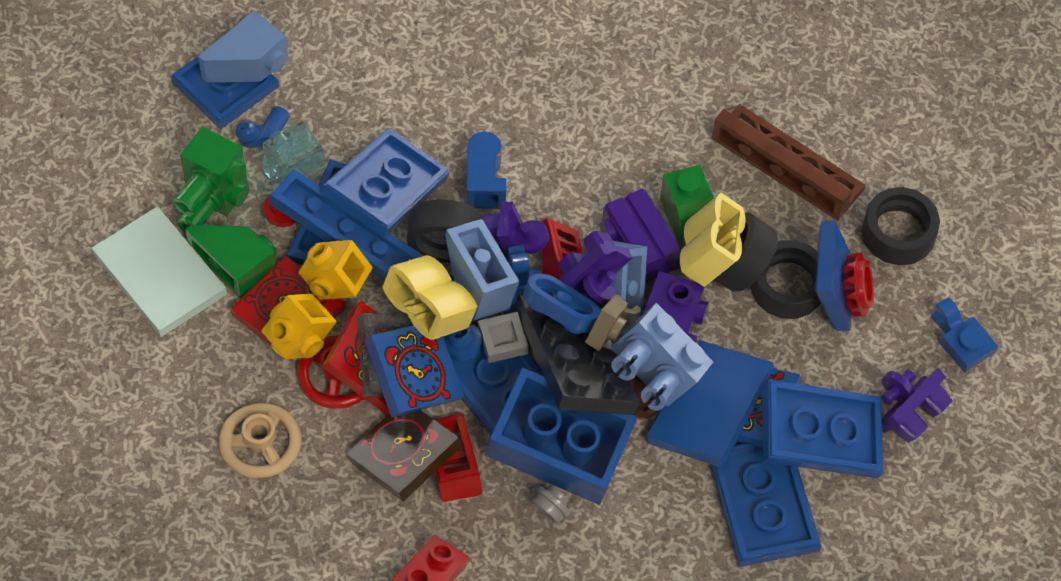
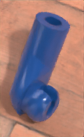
M274 106L264 124L255 126L251 121L240 123L236 128V136L239 138V143L251 149L274 143L290 118V114L284 108Z

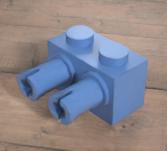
M657 303L627 327L610 347L617 355L612 361V370L616 373L622 367L623 371L618 377L623 380H631L637 375L646 385L641 392V399L645 403L651 397L652 401L647 407L654 411H659L665 405L668 407L694 386L713 364V361L705 354L704 350Z

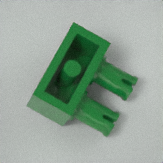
M202 126L180 154L185 185L173 201L174 206L183 213L177 222L179 228L185 233V229L191 225H204L213 212H219L227 217L234 206L239 207L244 203L249 193L243 147Z

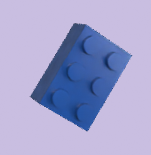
M522 367L490 437L485 456L600 505L638 417L626 414L558 409L545 377Z

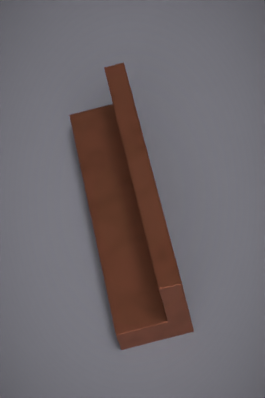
M738 104L731 113L723 109L715 118L712 140L837 221L840 220L865 190L866 185L741 104Z

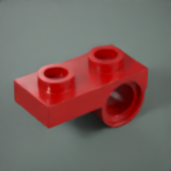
M434 534L391 581H454L467 566L469 556Z

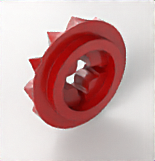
M853 253L847 256L843 268L844 296H846V306L854 317H865L874 301L873 274L868 260H865L863 254Z

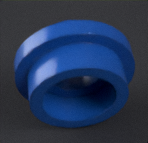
M470 324L467 329L443 336L449 355L456 361L470 360L477 356L481 350L483 341L481 331L474 325Z

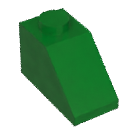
M701 165L664 174L662 179L660 200L682 249L686 245L684 227L687 220L714 199Z
M191 225L185 229L187 241L212 272L240 299L276 266L275 254L277 251L272 242L264 235L258 236L248 226Z

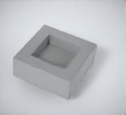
M518 312L478 321V328L481 331L482 343L488 363L528 354V344Z

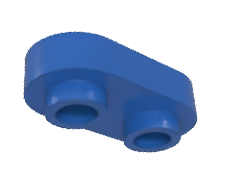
M531 275L523 292L525 300L532 309L548 315L562 324L567 331L574 334L591 332L601 312L599 306L594 301L550 275Z

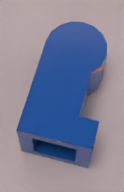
M486 131L472 135L468 141L467 204L474 209H500L501 202H506V178H496V172L501 166L502 145L497 135Z

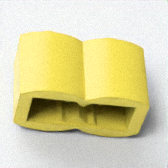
M720 193L687 220L684 227L686 245L680 253V267L682 273L689 279L705 287L739 260L742 253V242L739 234L744 230L746 222L742 206L723 193Z
M429 255L391 266L382 287L390 302L400 311L407 313L415 328L423 336L431 340L469 328L477 309V304L467 289L461 284L452 281L444 266Z

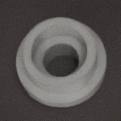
M539 485L535 489L537 495L531 502L537 509L555 523L562 516L568 517L571 512L566 505L570 500L553 485H550L547 489Z

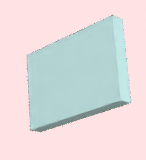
M158 206L92 247L95 258L160 337H163L227 295L226 287Z

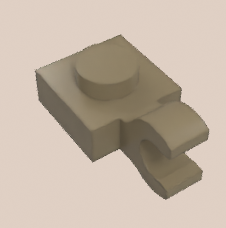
M614 295L601 310L585 343L600 351L609 339L616 342L625 326L629 327L636 321L641 308L636 305L633 309H628L629 303L622 300L620 295Z

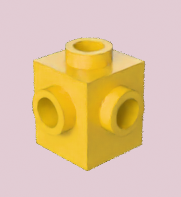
M353 240L316 243L308 252L307 259L301 267L299 274L309 285L312 293L320 300L351 298L357 296L373 267Z
M313 294L287 295L284 301L271 311L270 320L261 332L271 342L272 349L286 360L310 358L322 349L324 338L337 321Z

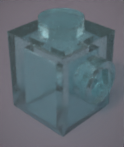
M303 121L285 131L275 132L268 140L263 142L265 159L261 160L265 173L272 181L277 179L281 184L293 169L307 178L325 169L324 149Z

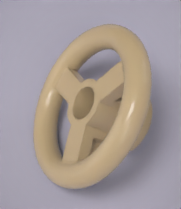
M269 403L249 404L236 410L227 418L219 435V449L226 464L238 474L249 478H268L286 470L297 458L302 442L300 427L295 418L285 409ZM244 421L242 433L233 434L235 428ZM280 422L284 424L289 434V445L281 458L273 448V441L276 437L275 429ZM259 434H263L266 436L260 440L254 439V437ZM233 448H250L254 452L261 453L268 465L253 466L244 463L235 455Z

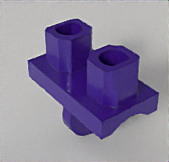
M513 201L501 202L500 214L481 215L480 219L484 221L507 262H509L507 247L524 245L525 253L534 254L543 250L548 244L549 232L545 225L536 220L523 223Z
M592 231L583 239L588 255L584 256V254L573 252L567 254L558 262L563 275L560 281L592 301L595 300L598 303L607 304L616 294L613 282L617 280L615 274L633 258L629 248L615 246L609 233Z
M939 368L935 369L928 377L922 376L913 386L911 382L916 376L911 370H906L902 375L898 372L889 371L882 378V385L886 392L881 396V400L887 405L897 400L896 404L882 417V432L886 433L893 429L909 443L917 439L928 427L925 421L914 411L919 405L932 418L939 415L949 406L953 400L940 385L946 376Z

